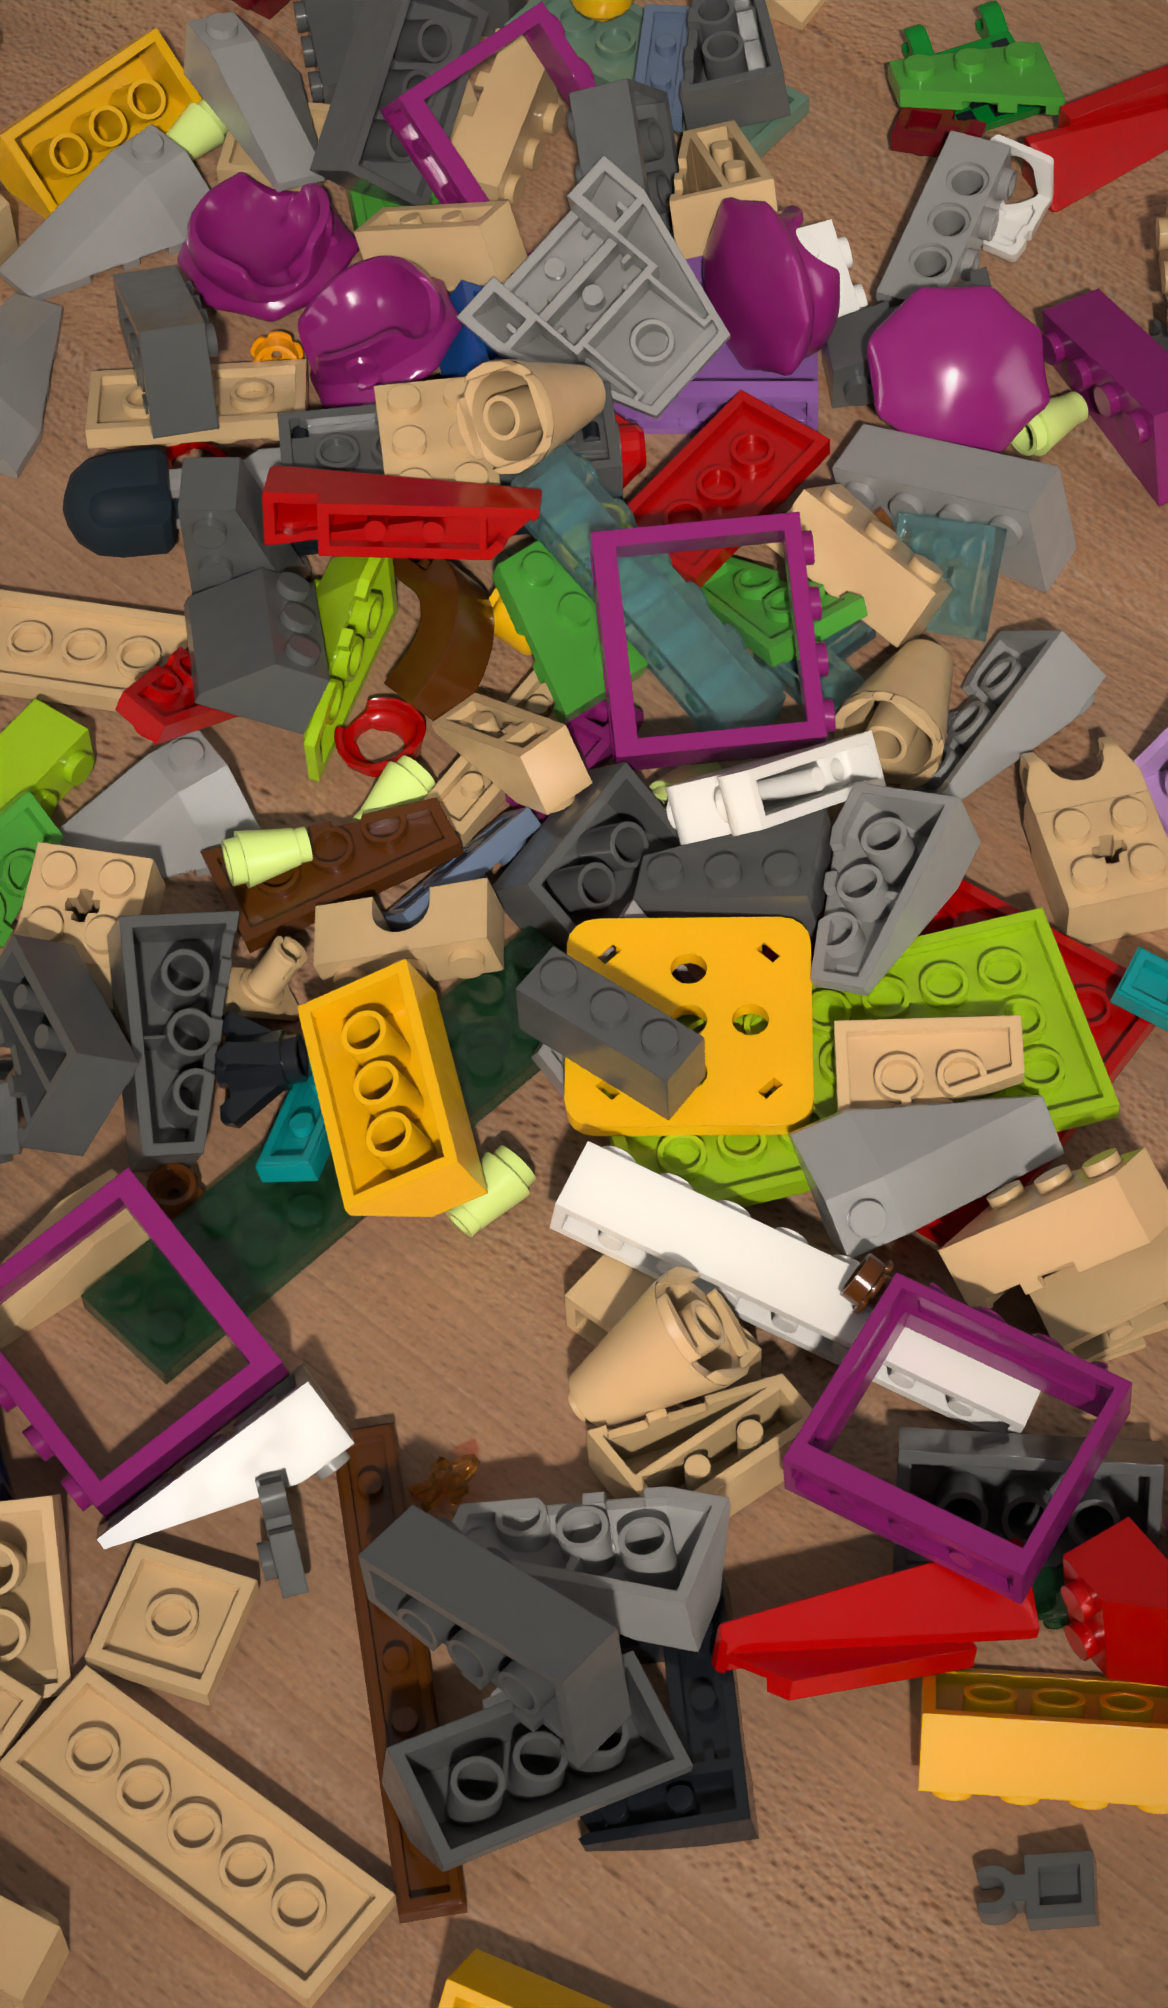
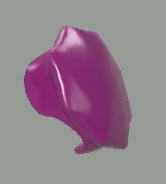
M239 172L213 187L198 202L188 220L186 239L180 248L177 262L181 270L192 281L207 307L246 315L267 322H274L306 307L316 293L330 279L347 268L358 252L359 246L355 236L347 229L330 204L326 190L320 185L309 183L303 185L300 191L277 192L275 189L254 180L246 173Z
M728 197L723 200L704 250V291L730 333L731 338L727 341V346L744 369L773 372L784 376L791 375L804 358L815 354L827 343L834 331L840 308V273L838 269L812 255L800 242L796 230L802 224L804 218L799 207L789 205L776 212L765 201H749Z
M377 256L346 268L330 279L316 293L298 319V331L304 352L311 366V382L324 409L374 405V386L423 381L439 367L462 328V323L457 319L459 314L442 280L430 277L419 266L404 258Z
M991 286L921 287L914 291L873 332L868 341L867 359L876 412L882 420L900 432L1001 453L1021 430L1046 408L1050 401V391L1044 364L1043 337L1040 328L1017 311Z

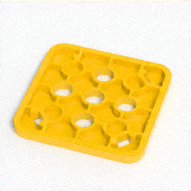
M786 917L602 918L584 921L577 925L569 934L567 955L675 1020L683 1015L690 1014L702 1018L706 1023L705 1028L698 1033L705 1040L706 1079L693 1091L669 1121L565 1057V1112L568 1122L575 1130L591 1136L784 1135L807 1125L812 1118L814 1109L812 981L810 979L811 941L808 931L801 923ZM763 944L779 955L774 962L762 954ZM614 945L616 947V955L604 964L599 957ZM692 963L702 967L706 974L698 982L687 984L676 980L672 972L682 964ZM755 1014L764 1018L768 1026L758 1034L747 1035L737 1031L733 1024L737 1018L743 1015ZM775 1087L777 1089L769 1097H764L772 1088ZM606 1089L615 1098L611 1100L602 1090Z

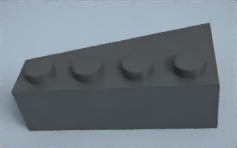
M692 0V5L689 7L688 44L685 46L683 61L685 67L684 81H681L680 90L687 130L732 120L739 127L791 116L784 72L766 1Z
M176 265L113 274L119 324L130 361L132 360L137 386H141L142 392H146V394H142V401L146 415L149 414L153 439L219 429L209 359L210 357L218 356L217 337L214 324H209L207 311L201 307L199 295L194 294L192 281H184Z
M239 911L119 916L107 934L114 1016L139 1062L132 1080L122 1091L129 1169L132 1172L154 1171L159 1166L168 1163L182 1164L190 1169L204 1153L215 1075H213L216 1061L215 1053L221 1041L222 1014L226 987L229 985L232 965V960L230 959L234 934L237 932Z
M412 1504L358 1555L367 1597L372 1603L432 1651H435L442 1643L446 1645L453 1662L462 1671L461 1674L480 1690L489 1682H492L502 1690L507 1698L516 1706L513 1709V1716L532 1732H535L544 1724L563 1739L564 1744L560 1747V1754L578 1769L632 1715L619 1642V1632L615 1624L604 1613L596 1609L588 1611L565 1597L561 1590L551 1581L545 1578L535 1579L520 1570L498 1549L493 1547L486 1549L464 1536L459 1528L450 1520L444 1517L436 1519Z

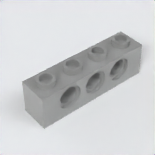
M950 131L876 291L877 304L888 301L890 307L893 308L901 305L914 291L921 287H928L937 284L938 287H953L972 280L970 272L979 269L981 261L980 248L983 241H991L995 235L999 222L998 208L1002 200L1009 201L1015 190L1018 172L1015 169H1011L1010 145Z

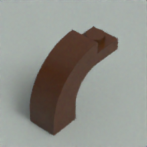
M393 558L395 578L415 592L420 602L421 617L418 631L410 648L385 680L384 684L429 719L435 721L474 694L478 689L490 659L494 640V614L491 602L483 588L447 559H434L432 562L428 559H420L415 564L408 558Z

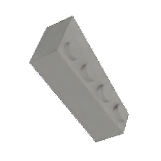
M863 423L832 467L836 484L841 483L887 527L1044 593H1048L1077 549L1059 466Z

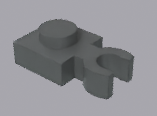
M278 1473L255 1479L269 1539L256 1543L265 1582L278 1579L283 1599L308 1593L307 1581L281 1474Z
M1093 1850L1024 1855L1025 1874L1013 1875L1006 1868L997 1865H989L976 1870L977 1880L981 1889L990 1890L997 1888L1004 1891L1003 1896L996 1902L978 1903V1913L984 1924L1002 1925L1011 1921L1018 1913L1026 1912V1920L1030 1931L1099 1926L1097 1866Z

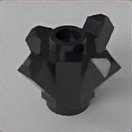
M229 1010L222 1015V1034L226 1036V1041L215 1053L214 1069L220 1088H229L230 1098L220 1106V1120L225 1126L240 1129L283 1091L292 1090L295 1083L306 1082L309 1076V1063L306 1046L299 1033L287 1035L283 1030L272 1031Z

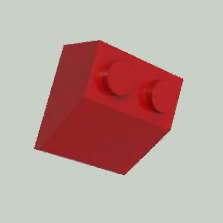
M1127 1517L1062 1555L1065 1585L1061 1587V1594L1067 1606L1068 1625L1064 1627V1632L1076 1655L1083 1661L1091 1659L1108 1679L1168 1687V1559L1132 1519Z

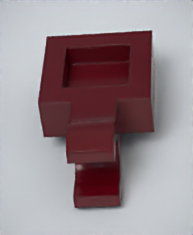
M902 107L891 132V150L912 153L916 156L938 158L951 130L983 138L987 124L974 119L965 121L955 120V110Z

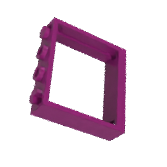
M540 2L380 110L440 204L488 202L489 199L425 103V99L522 34L570 108L569 93L597 86L594 82L591 68L582 58L577 56L565 37L562 23L553 13L548 11L543 2ZM537 247L527 253V256H529Z
M800 512L604 530L590 533L589 555L613 764L626 762L632 770H644L765 758L824 743L827 740V733L835 732L836 722L833 699L822 697L820 677H826L829 673L827 647L825 641H815L813 621H820L822 618L820 591L818 585L809 586L806 565H814L815 562L814 541L811 530L802 531ZM782 542L804 722L638 738L617 558Z
M129 1167L0 1266V1305L126 1208L249 1365L100 1480L0 1350L1 1406L7 1413L16 1406L20 1408L31 1423L22 1433L45 1462L56 1455L70 1473L60 1482L83 1512L91 1505H94L106 1519L290 1376L281 1359Z
M896 1272L783 1457L784 1487L833 1513L1022 1604L1128 1418L1131 1408L1133 1382L1109 1372L1108 1364L1099 1361L1090 1363L1066 1352L1057 1341L1046 1335L1038 1333L1030 1335L1006 1324L999 1314L986 1307L975 1306L972 1308L948 1297L943 1289L932 1282L927 1287ZM904 1327L1097 1417L1023 1548L828 1454Z

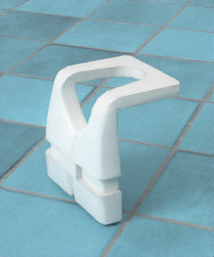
M995 134L990 141L1010 145L1011 156L1021 157L1032 166L1038 191L1037 196L1020 203L1005 204L1004 200H1002L998 208L999 222L995 235L991 241L984 240L982 244L984 251L1009 262H1016L1026 250L1027 241H1031L1053 201L1054 159L1047 154L1005 136Z

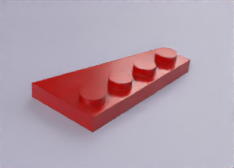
M188 647L186 649L178 648L170 655L163 667L156 665L122 692L115 708L120 715L133 725L139 735L151 740L156 745L239 717L195 703Z

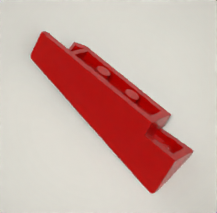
M1168 65L1060 106L1057 129L1025 137L1024 145L1047 154L1054 159L1053 201L1048 210L1058 212L1168 150ZM1023 159L1022 176L1034 192L1038 194L1034 170Z
M274 465L269 468L262 491L264 545L318 539L319 556L492 560L505 548L509 538L529 520L534 522L539 517L542 491L533 488Z
M1020 1538L1007 1540L1017 1546L1024 1547ZM929 1562L723 1622L717 1629L711 1664L715 1671L722 1674L729 1670L742 1668L765 1677L767 1692L791 1701L973 1668L977 1652L974 1642L1033 1639L1038 1637L1040 1627L1032 1587L1023 1603L1019 1604L935 1562Z

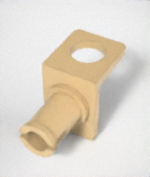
M277 936L254 969L231 967L222 1015L230 1010L243 1017L297 1021L299 1018L297 1006L299 1005L287 984L307 962L308 956L302 945L290 937L286 936L283 939L282 936ZM221 1034V1041L217 1051L226 1040V1036Z

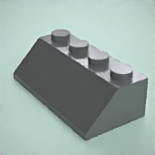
M363 0L310 171L350 191L401 206L428 205L432 190L384 119L380 110L479 44L489 12L468 0ZM471 69L424 100L448 138H450Z
M899 1427L896 1487L1005 1540L1020 1538L1025 1545L1086 1437ZM1114 1440L1033 1584L1064 1586L1062 1555L1127 1517H1130L1159 1549L1165 1466L1160 1441ZM894 1542L893 1573L933 1562Z
M634 1651L622 1655L632 1715L579 1769L560 1754V1747L564 1744V1740L544 1724L535 1732H532L513 1716V1709L516 1706L510 1700L387 1747L382 1785L409 1841L436 1867L445 1872L691 1772L693 1764Z

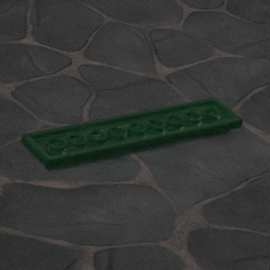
M529 926L504 947V970L483 973L478 977L465 979L438 1001L471 1128L540 1071V1068L531 1058L540 1041L519 1029L516 988L553 946L557 949L559 948L532 926ZM263 1145L171 1221L247 1317L367 1217L350 1216L345 1211L331 1152L318 1181L262 1182L255 1166L264 1148ZM150 1239L81 1295L84 1308L166 1385L225 1336V1333Z

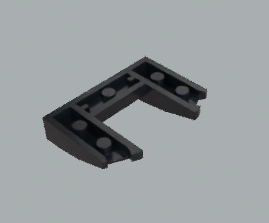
M723 1575L720 1599L699 1652L637 1641L619 1634L622 1655L634 1651L640 1664L665 1662L672 1726L685 1748L693 1768L691 1772L580 1816L589 1830V1833L578 1839L586 1852L663 1850L759 1839L752 1775L747 1765L736 1669L722 1674L715 1671L711 1664L717 1629L721 1623L733 1620L730 1591Z

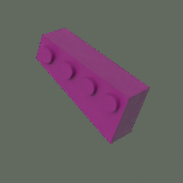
M1100 289L1043 310L1044 334H1042L1045 360L1056 369L1071 391L1079 393L1084 398L1088 406L1089 415L1156 504L1161 506L1168 503V352Z

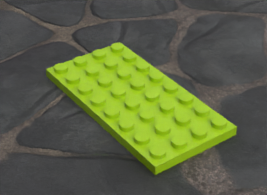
M1043 907L917 936L867 996L816 987L812 983L814 1109L812 1118L807 1125L837 1113L834 1021L1021 1015L1025 1069L1024 1080L1020 1084L976 1099L1042 1095L1056 1132L1118 1118L1119 1101ZM747 1014L737 1018L733 1026L743 1034L754 1035L764 1031L768 1023L759 1015ZM683 1015L676 1019V1021L696 1033L701 1032L706 1026L703 1019L696 1015ZM775 1087L772 1088L764 1097H769L777 1089ZM606 1089L602 1090L611 1100L615 1098ZM788 1134L608 1136L611 1146L627 1152L634 1158L636 1164L657 1174L671 1173L687 1181L692 1186L693 1191L715 1201L728 1200L741 1207H747L810 1192Z

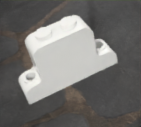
M872 730L726 767L665 787L669 799L666 807L667 817L672 827L677 830L680 845L729 834L738 836L764 830L847 800L856 782L886 786Z

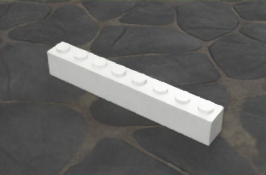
M588 1141L555 1203L550 1229L655 1279H658L660 1275L676 1266L692 1269L701 1275L692 1283L703 1291L704 1294L716 1289L725 1299L736 1317L837 1365L841 1364L872 1313V1310L867 1306L862 1312L854 1313V1305L840 1295L843 1286L860 1264L855 1259L840 1254L831 1256L810 1246L802 1235L784 1227L774 1229L751 1218L747 1210L728 1200L715 1201L693 1191L692 1186L677 1175L671 1173L657 1174L636 1164L631 1155L617 1147H600ZM904 1327L872 1382L973 1430L982 1432L1021 1434L1040 1394V1390Z

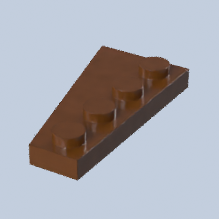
M437 797L362 814L361 821L337 827L332 826L331 822L309 826V833L307 834L311 844L313 860L302 863V865L252 888H248L246 883L232 886L221 847L200 851L228 911H239L237 929L249 953L271 944L277 936L284 938L314 924L315 906L372 897L464 854L461 842Z

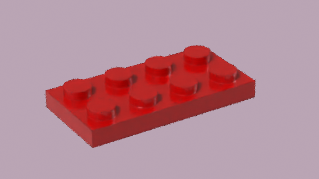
M740 390L606 526V530L771 515L830 454V439ZM741 546L633 557L697 593Z

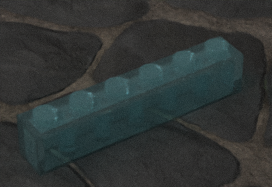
M564 443L543 461L541 460L538 465L536 464L535 467L527 469L513 479L511 487L533 488L542 491L540 515L534 522L529 520L524 527L536 540H539L595 602L589 555L590 533L594 531L636 528L637 525L635 524L634 515L627 504L620 498H612L599 483L598 475L591 463L582 456L576 457ZM669 554L617 558L626 638L649 663L647 668L698 727L705 732L766 726L776 720L786 699L780 680L771 669L758 665L746 651L745 642L739 632L728 623L722 624L709 609V603L703 591L691 581L686 582L673 568Z

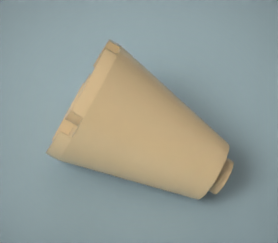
M495 359L482 363L468 373L463 381H468L464 396L457 399L456 414L459 432L469 452L477 460L485 459L496 467L493 471L497 473L517 474L538 465L594 420L604 408L606 392L600 376L592 368L585 365Z
M916 639L907 642L839 706L835 713L836 729L833 732L834 739L872 730L885 783L899 784V789L912 790L926 784L942 762L954 668L949 653L939 644L929 640Z
M676 1266L660 1275L570 1375L568 1401L576 1416L585 1423H592L597 1427L606 1425L608 1428L644 1416L645 1413L667 1408L731 1386L747 1375L749 1366L741 1367L740 1358L749 1353L748 1343L738 1319L721 1294L716 1289L704 1294L703 1291L692 1283L701 1275L689 1268Z

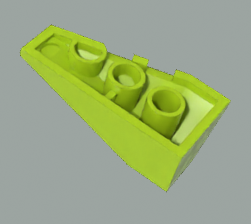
M334 557L330 560L322 579H315L313 581L330 681L304 732V750L310 780L320 782L336 747L334 740L336 726L345 728L398 612L393 558Z

